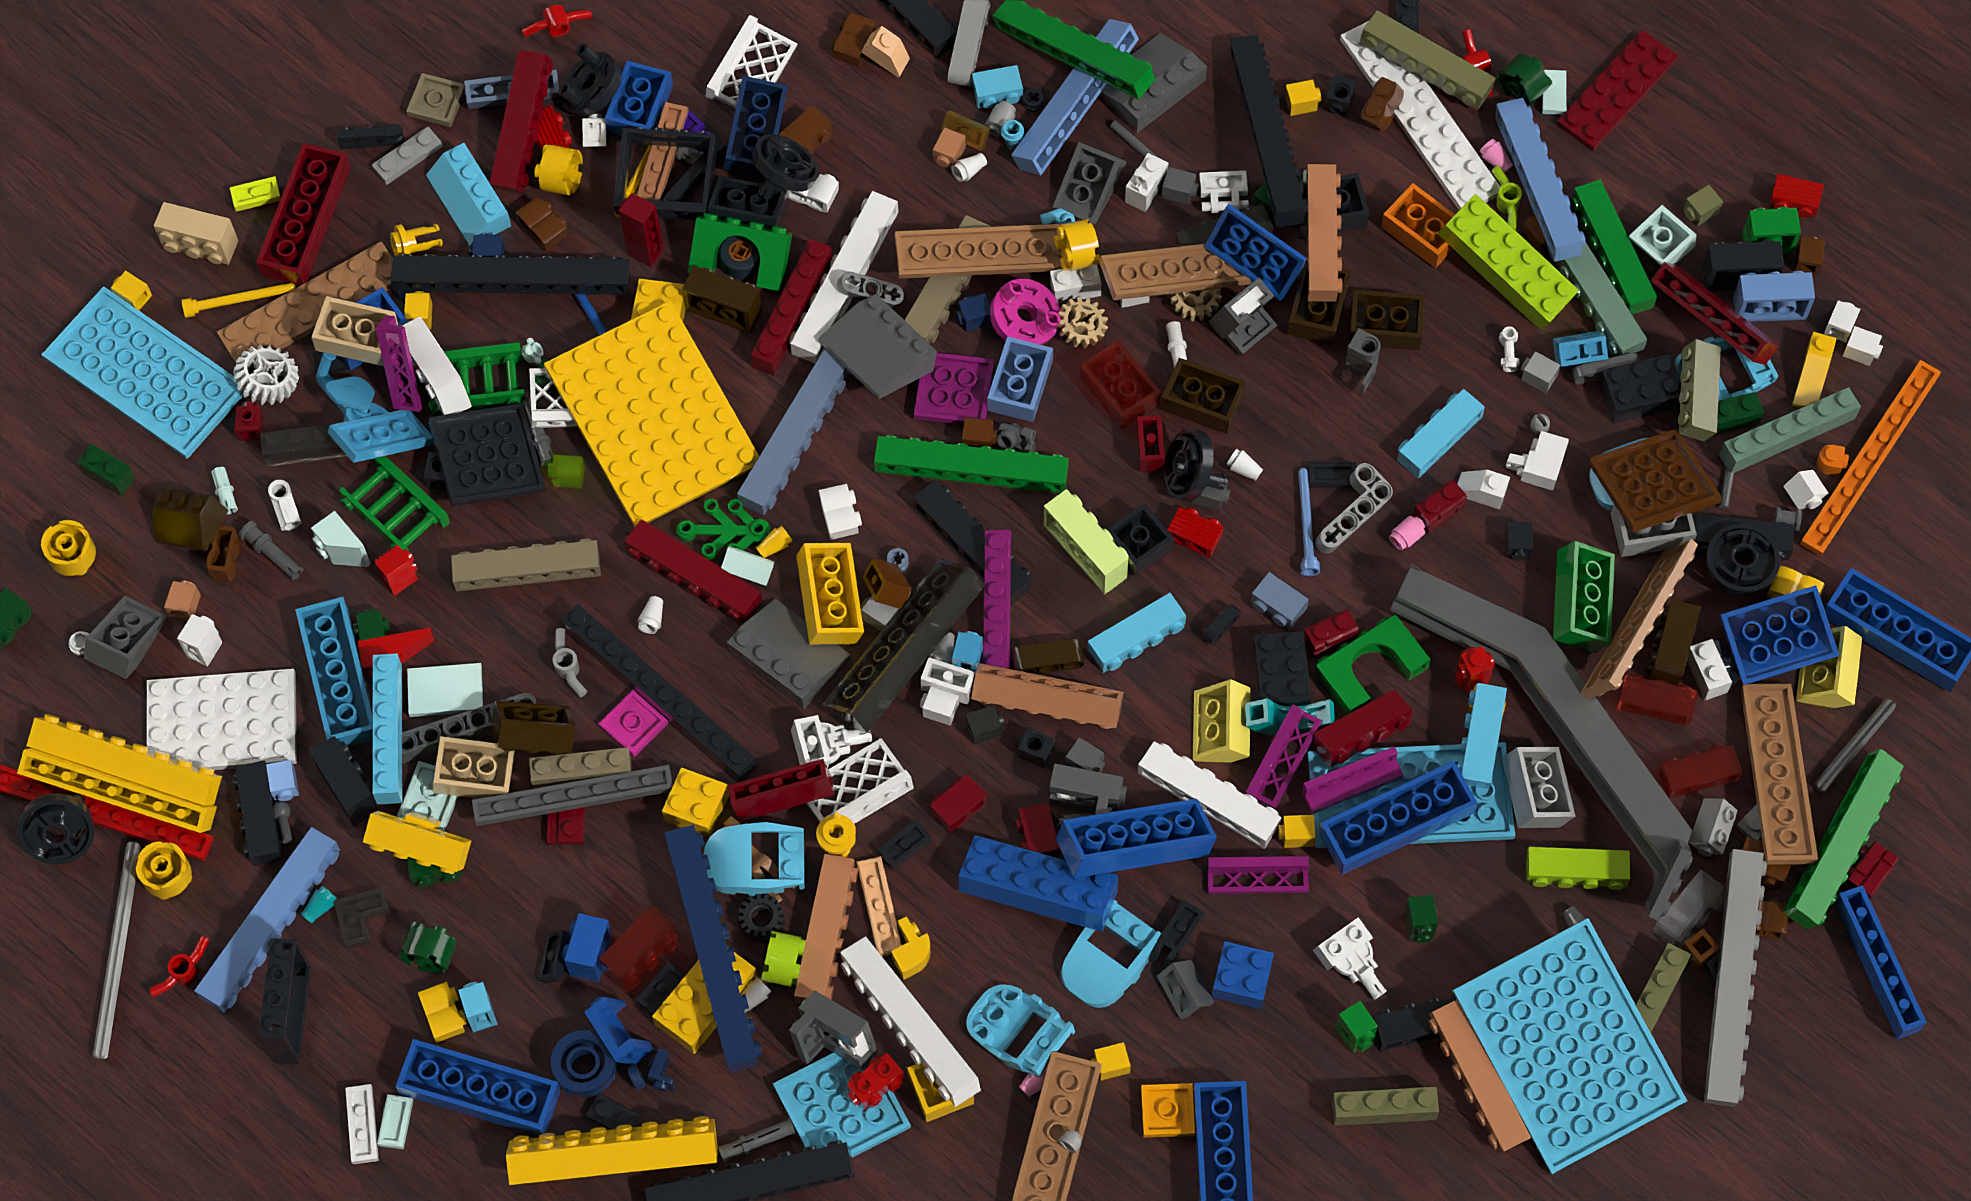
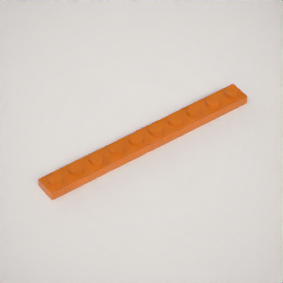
M1922 360L1919 361L1807 531L1800 545L1820 557L1823 555L1933 387L1941 371Z

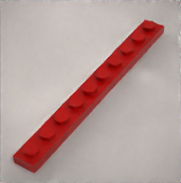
M0 765V793L27 802L48 794L72 796L76 793L17 774L18 770ZM83 795V798H86L85 805L91 811L95 825L149 843L160 841L162 843H173L182 850L184 855L205 861L213 844L214 837L203 832L199 833Z

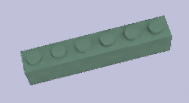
M1586 242L1582 247L1581 256L1556 261L1560 267V273L1579 290L1574 296L1583 303L1584 311L1595 322L1596 330L1606 336L1607 347L1610 353L1617 357L1643 351L1647 338ZM1548 248L1549 256H1550V258L1553 260V257H1552V255H1551V253H1550V250H1549V248Z
M1848 387L1724 442L1719 456L1730 472L1735 473L1854 420L1861 406Z

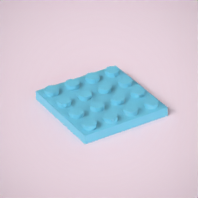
M832 1053L773 1083V1087L805 1148L810 1146H817V1149L827 1147L829 1142L841 1140L842 1143L847 1142L853 1158L910 1129L911 1125L894 1093L890 1090L882 1096L883 1099L878 1105L873 1108L869 1106L865 1110L860 1105L854 1106L847 1097L849 1093L847 1088L849 1078L858 1071L862 1073L869 1067V1062L860 1069L837 1054Z

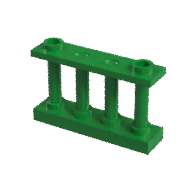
M520 342L444 351L453 367L459 370V376L472 407L464 411L521 404L526 399L524 389L518 390L515 364L523 361ZM506 364L508 391L494 393L493 365ZM481 366L484 394L470 395L468 369ZM429 400L432 415L442 416L443 413L436 401Z
M386 456L374 458L377 464V472L351 495L343 487L339 490L342 497L340 501L343 506L349 511L353 509L390 544V549L395 548V545H399L402 550H408L407 546L432 524L435 525L437 523L444 529L450 523L447 513ZM389 478L393 482V487L370 508L365 509L358 501L382 479L386 480ZM405 493L409 497V502L384 525L381 524L374 516L397 495ZM421 508L426 513L425 518L401 540L397 539L391 531L415 509L419 510Z

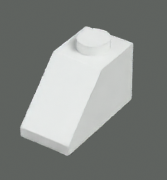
M1490 470L1461 472L1458 486L1466 493L1467 499L1500 510L1510 477Z

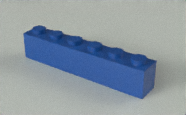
M1863 885L1839 893L1834 902L1835 907L1896 1039L1898 1040L1920 1032L1927 1022Z

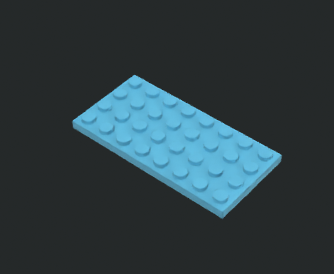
M104 286L41 354L44 360L186 459L191 456L244 396V391H238V384L234 383L233 375Z
M1501 742L1497 745L1489 789L1469 786L1478 802L1475 813L1410 844L1507 840L1515 838L1512 800L1502 758L1507 755L1506 742ZM1461 744L1395 747L1398 752L1396 760L1402 770L1403 778L1312 814L1314 815L1315 848H1327L1319 834L1322 821L1452 761H1455L1458 766V761H1463L1465 753L1460 752ZM1370 748L1362 753L1358 752L1349 757L1344 763H1338L1331 768L1316 751H1308L1309 780L1389 748Z

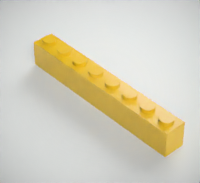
M45 714L44 717L34 718L27 742L28 747L203 806L214 805L222 776L214 774L215 770L212 768L200 766L199 769L193 767L191 761L185 759L175 761L169 759L170 755L167 753L156 751L154 754L147 751L148 747L140 744L127 745L125 744V739L111 736L110 739L104 737L103 732L95 729L83 730L81 729L82 725L67 721L65 724L59 722V717Z
M34 748L23 750L17 774L199 833L211 830L217 808L215 805L203 806Z

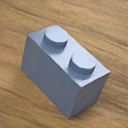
M1270 572L1253 591L1251 603L1258 612H1265L1272 617L1277 625L1285 626L1289 630L1306 611L1309 601L1304 595Z

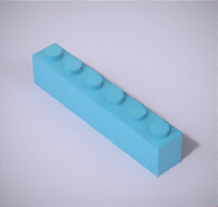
M398 654L373 655V796L377 804L402 803V664Z

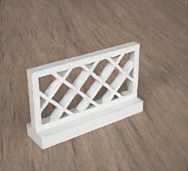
M749 15L707 85L705 97L711 100L716 98L736 109L739 94L738 85L741 84L742 79L736 80L734 71L745 68L748 77L765 79L766 81L776 83L795 51L797 43L757 23L758 19ZM758 31L765 34L769 42L757 44L755 36ZM784 44L789 47L787 53L777 55L775 45ZM771 46L774 56L762 59L759 49ZM755 50L758 60L747 62L744 56L745 53ZM776 61L778 69L767 73L764 63ZM760 64L763 74L751 76L749 67ZM734 86L737 96L728 97L722 94L724 88Z
M529 369L531 428L578 427L569 410L564 409L558 403L562 399L561 396L554 400L546 393L554 384L546 369ZM535 375H545L551 381L542 389L535 383ZM542 395L552 403L547 409H536V401Z
M882 738L829 769L831 776H843L840 786L833 785L834 791H839L836 801L822 798L806 804L819 822L824 819L820 813L822 805L834 806V811L830 815L838 812V814L851 819L855 824L914 787L907 770L902 768ZM879 748L883 750V761L870 759L872 752ZM856 762L864 763L862 773L849 771L850 766ZM868 764L881 766L878 776L866 774ZM885 767L896 768L898 774L891 778L883 777ZM847 777L859 778L858 788L845 787ZM864 779L877 781L875 788L871 790L862 789ZM843 792L856 794L854 800L850 803L841 802Z

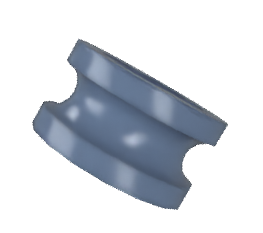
M901 548L890 550L887 555V562L892 563L894 557L899 556V559H903L898 566L902 572L905 571L909 564L907 552Z

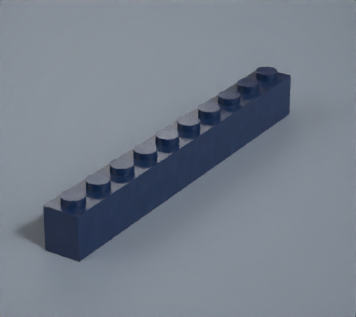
M694 825L664 832L729 1074L758 1066V1057L762 1056L759 1042H753L751 1033L756 1032L752 1017H746L745 1009H749L746 994L740 995L738 986L743 984L739 970H733L732 962H736L733 947L727 948L725 939L730 938L727 925H721L719 916L724 914L720 900L715 901L713 893L717 892L714 878H708L706 870L711 869L708 856H702L700 847L705 846L701 832L696 833Z

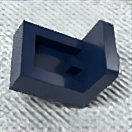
M661 1048L658 1049L656 1055L653 1054L648 1064V1069H650L648 1074L649 1082L657 1090L666 1091L669 1089L674 1091V1080L664 1076L671 1059L669 1051Z

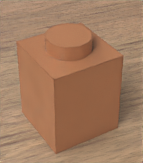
M944 127L933 148V161L945 168H951L955 165V161L960 159L966 148L965 135Z
M173 581L164 608L169 617L188 621L192 614L195 615L201 595L192 582L181 581L180 583Z

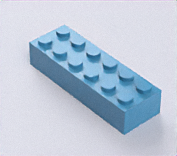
M344 597L295 609L326 739L328 740L335 736L339 743L344 741L347 747L373 741V708Z

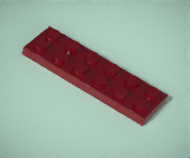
M1641 30L1558 119L1556 125L1593 152L1676 63L1679 55L1644 30Z

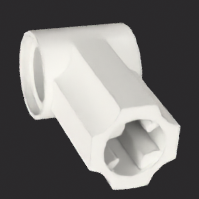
M275 480L269 485L268 493L281 530L290 531L296 529L302 523L291 489L287 482ZM279 491L286 492V494L282 497L275 496L276 493Z

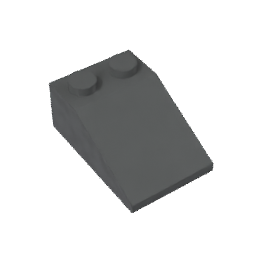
M1079 142L1053 208H1061L1075 217L1083 220L1089 219L1088 222L1096 224L1121 178L1127 161Z
M124 596L87 636L84 659L127 679L142 661L167 620V616Z

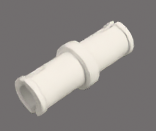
M1180 322L1166 324L1169 339L1168 351L1172 354L1174 368L1179 357L1187 360L1185 352L1187 345L1186 341L1183 340Z

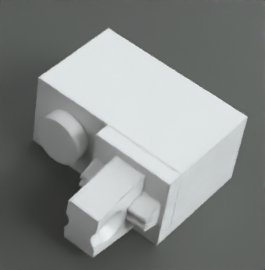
M1147 153L1126 186L1125 203L1146 212L1165 181L1168 172V162Z
M1541 431L1539 439H1533L1529 455L1523 454L1520 456L1510 453L1506 468L1517 471V475L1522 476L1521 481L1553 490L1569 439Z

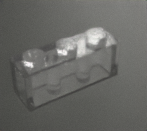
M1700 869L1669 907L1666 915L1658 920L1652 932L1667 944L1670 943L1679 948L1681 944L1683 945L1684 942L1694 936L1692 931L1696 926L1701 928L1709 918V915L1706 913L1711 907L1716 910L1724 900V897L1721 895L1725 887Z

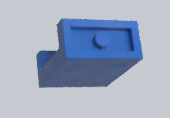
M599 997L592 1001L591 1007L584 1012L616 1062L637 1065L656 1050L651 1041L632 1039L617 1017V1012L626 1006L624 1000Z

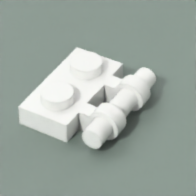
M1246 171L1205 172L1199 174L1201 198L1210 197L1211 201L1201 203L1202 212L1211 211V213H1219V211H1224L1228 204L1238 211L1249 209L1248 200H1239V196H1247L1248 194ZM1231 196V201H1218V197Z

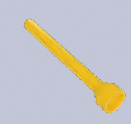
M287 283L201 301L187 298L182 299V306L185 318L194 317L195 314L199 313V310L285 294L296 289V286L293 283Z

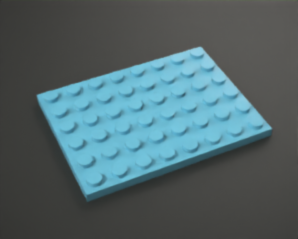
M1589 918L1452 990L1501 1078L1550 1174L1561 1170L1687 1102L1685 1095Z

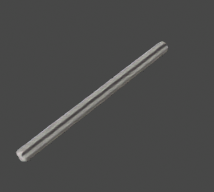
M128 842L126 844L93 1049V1056L97 1059H106L108 1057L137 875L136 867L141 846L137 842Z

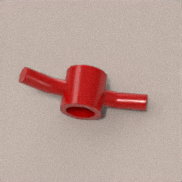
M552 5L543 11L544 20L533 23L522 29L525 37H528L547 28L551 36L559 37L570 31L571 26L569 22L591 19V11L581 10L566 13L563 6Z
M1471 28L1462 30L1468 54L1461 58L1484 72L1491 71L1490 57L1485 49L1476 50ZM1493 91L1490 92L1488 97L1493 95Z
M200 936L194 951L189 956L177 954L170 959L167 966L170 976L165 981L149 988L153 998L168 991L176 983L179 985H189L194 982L198 973L195 964L203 956L210 941L208 938ZM188 965V970L185 973L176 974L179 967Z

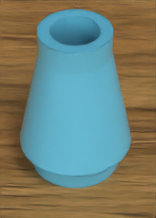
M1016 120L1007 121L1001 128V134L1008 149L1015 150L1024 134L1022 124Z

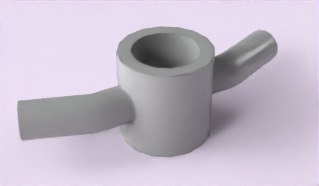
M558 628L555 632L556 653L553 656L555 671L560 678L567 680L579 697H583L587 690L576 678L580 669L577 655L573 650L565 648V629ZM564 661L572 662V664L568 667L560 666V664Z

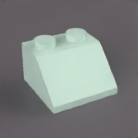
M1661 205L1629 235V238L1662 266L1664 262L1677 263L1695 247L1697 235Z
M335 511L311 528L314 534L312 540L317 546L316 550L324 560L328 558L335 565L360 567L371 565L364 545Z

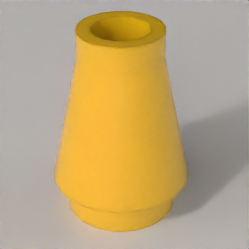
M782 526L779 528L775 527L756 549L763 558H766L788 548V544L793 540Z

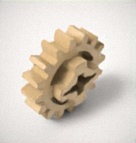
M1221 288L1172 293L1170 295L1172 296L1171 305H1175L1176 313L1182 311V318L1190 315L1191 321H1194L1195 316H1199V319L1203 321L1205 314L1208 317H1212V310L1218 311V303H1221L1222 298L1220 295Z
M1077 297L1075 302L1069 299L1066 305H1062L1061 312L1058 313L1060 323L1056 327L1062 328L1059 335L1067 336L1066 343L1072 340L1074 341V347L1082 343L1083 348H1087L1089 343L1095 346L1098 340L1101 341L1104 336L1103 333L1108 328V326L1104 325L1108 317H1102L1105 310L1097 309L1098 302L1092 305L1090 304V298L1082 302L1081 297Z

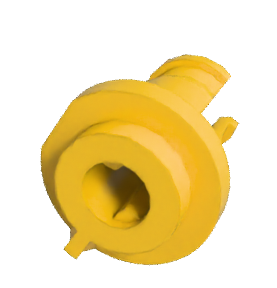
M402 224L395 225L394 232L390 233L394 256H400L401 254L411 255V253L428 250L434 246L442 247V238L416 244L415 236L439 231L438 224L405 230Z
M835 812V814L824 818L818 825L816 835L820 847L830 854H835V856H848L850 849L856 842V828L852 820Z

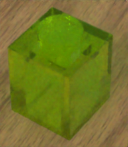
M554 455L553 463H549L548 477L552 478L553 486L582 488L585 471L583 457Z

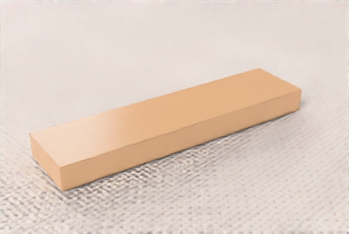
M880 856L857 861L876 949L881 956L891 955V951L902 946L882 858Z

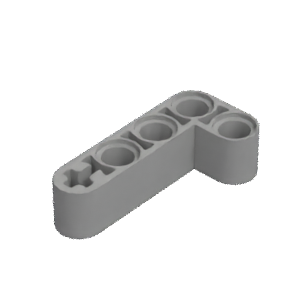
M964 0L948 72V83L968 87L972 85V73L975 72L984 26H987L990 17L991 5L989 0Z
M1362 463L1350 475V484L1361 496L1318 535L1315 544L1321 553L1328 554L1333 552L1391 498L1393 493L1392 487L1372 465ZM1358 473H1364L1368 481L1361 480L1358 477ZM1374 491H1381L1384 494V498H1378ZM1358 505L1364 506L1367 509V514L1359 512ZM1341 521H1347L1350 524V529L1343 528ZM1334 533L1336 537L1327 543L1325 539H1328Z

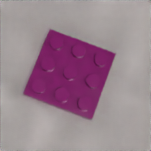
M937 353L933 371L919 378L914 419L964 425L965 418L986 420L988 410L987 398L991 389L994 359Z

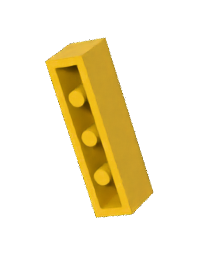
M376 811L370 814L363 843L370 844V848L373 850L384 852L386 849L392 851L395 857L402 859L411 857L417 859L416 863L420 865L431 866L433 864L439 866L440 870L445 873L454 874L464 869L471 840Z

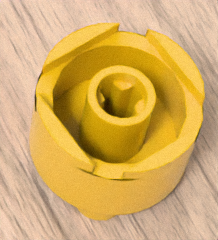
M545 144L542 150L541 163H538L535 167V177L539 178L540 189L563 195L574 194L582 176V172L578 171V165H583L581 152L571 148Z
M1089 219L1062 224L1057 227L1058 235L1054 236V244L1056 249L1061 251L1062 257L1060 262L1063 271H1074L1099 265L1100 254L1095 255V248L1099 247L1098 239L1092 223H1088Z
M63 520L54 527L50 526L43 534L41 540L43 554L51 568L57 573L65 576H81L87 572L94 562L96 556L95 544L82 524L73 520Z
M162 841L151 843L138 856L136 874L145 889L159 899H168L180 894L192 880L189 861L182 850L173 843H162Z

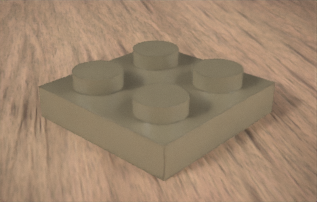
M422 73L406 111L407 115L451 127L465 94V84Z

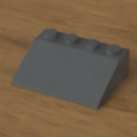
M1160 33L1132 54L1134 58L1140 61H1147L1153 68L1155 81L1138 100L1106 84L1099 96L1138 133L1206 81L1207 66L1192 51Z
M877 294L857 303L818 339L878 399L932 372L937 351Z
M774 599L745 622L727 642L729 654L803 710L851 657L848 652L837 644L809 645L806 621L777 599Z

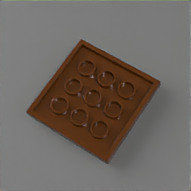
M1677 429L1589 458V466L1632 533L1721 503V495Z

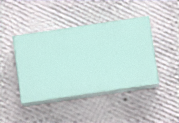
M1544 70L1546 75L1552 80V85L1542 94V114L1563 115L1566 112V71Z
M729 546L721 568L731 574L767 586L774 561Z
M387 1094L377 1141L378 1146L404 1149L414 1101L413 1098Z

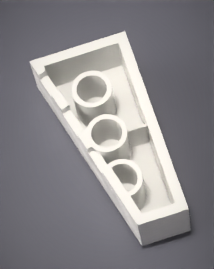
M418 317L402 325L405 327L413 367L416 368L415 373L420 382L425 383L431 399L434 398L443 415L461 413L472 407L461 377L422 318Z

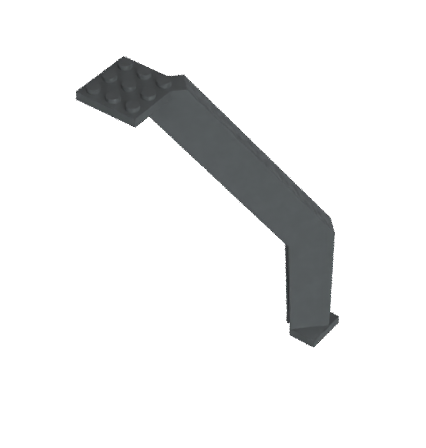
M1411 563L1390 607V611L1465 648L1484 646L1486 652L1491 653L1496 664L1510 670L1656 874L1657 879L1645 905L1648 916L1658 921L1661 915L1665 916L1671 904L1669 897L1672 892L1676 894L1682 882L1680 874L1682 870H1688L1693 859L1688 845L1692 833L1689 825L1596 697L1589 699L1580 694L1585 686V682L1545 627L1420 570V567Z

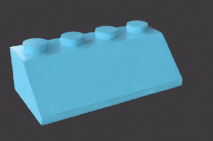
M465 143L443 153L426 176L468 245L473 244L474 235H481L483 233L495 235L511 227L508 212Z

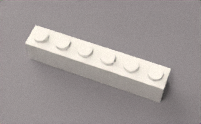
M1154 741L1138 764V774L1183 801L1198 799L1205 814L1263 849L1266 848L1277 831L1278 825L1281 823V817L1275 809L1268 806L1265 808L1253 796L1249 794L1244 795L1237 791L1236 787L1230 782L1218 780L1211 771L1205 768H1198L1191 759L1186 756H1178L1166 744H1158Z

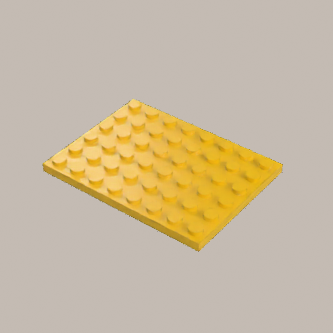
M671 301L544 363L548 375L634 527L640 519L649 523L751 471L759 458L757 451Z

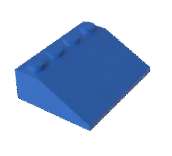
M1230 204L1225 207L1204 248L1254 282L1260 278L1273 293L1274 297L1280 301L1295 284L1307 259Z
M1817 585L1719 616L1743 685L1839 656Z

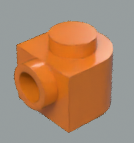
M1837 445L1824 446L1816 460V466L1819 471L1824 474L1839 476L1842 468L1846 469L1849 455L1844 454L1845 447Z

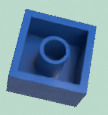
M579 913L577 920H573L571 923L569 935L572 937L570 944H566L564 947L562 959H565V966L570 976L599 982L613 937L608 920Z
M1224 941L1212 998L1261 1009L1274 953Z

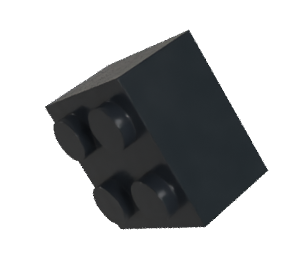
M1144 503L1106 529L1113 537V542L1116 546H1121L1129 556L1128 569L1135 577L1173 550V536Z

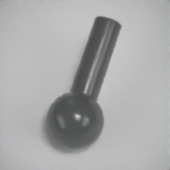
M278 801L273 804L274 818L278 821L283 843L288 844L293 841L288 822L291 809L286 802Z

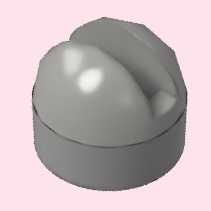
M1545 414L1535 415L1530 423L1531 430L1540 435L1541 431L1547 432L1550 427V420Z
M1070 1130L1061 1136L1059 1143L1068 1151L1076 1153L1081 1145V1136L1077 1131Z

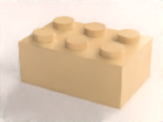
M163 202L154 224L162 247L166 251L185 253L195 259L199 257L208 259L214 264L224 263L229 265L238 243V238L229 218Z
M326 296L312 334L315 350L384 366L376 327L386 315L395 316L398 326L396 314L393 311Z
M440 736L433 793L477 799L508 794L514 751H504L501 748H497L496 743Z

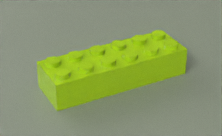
M1476 193L1437 233L1540 330L1548 325L1579 291Z

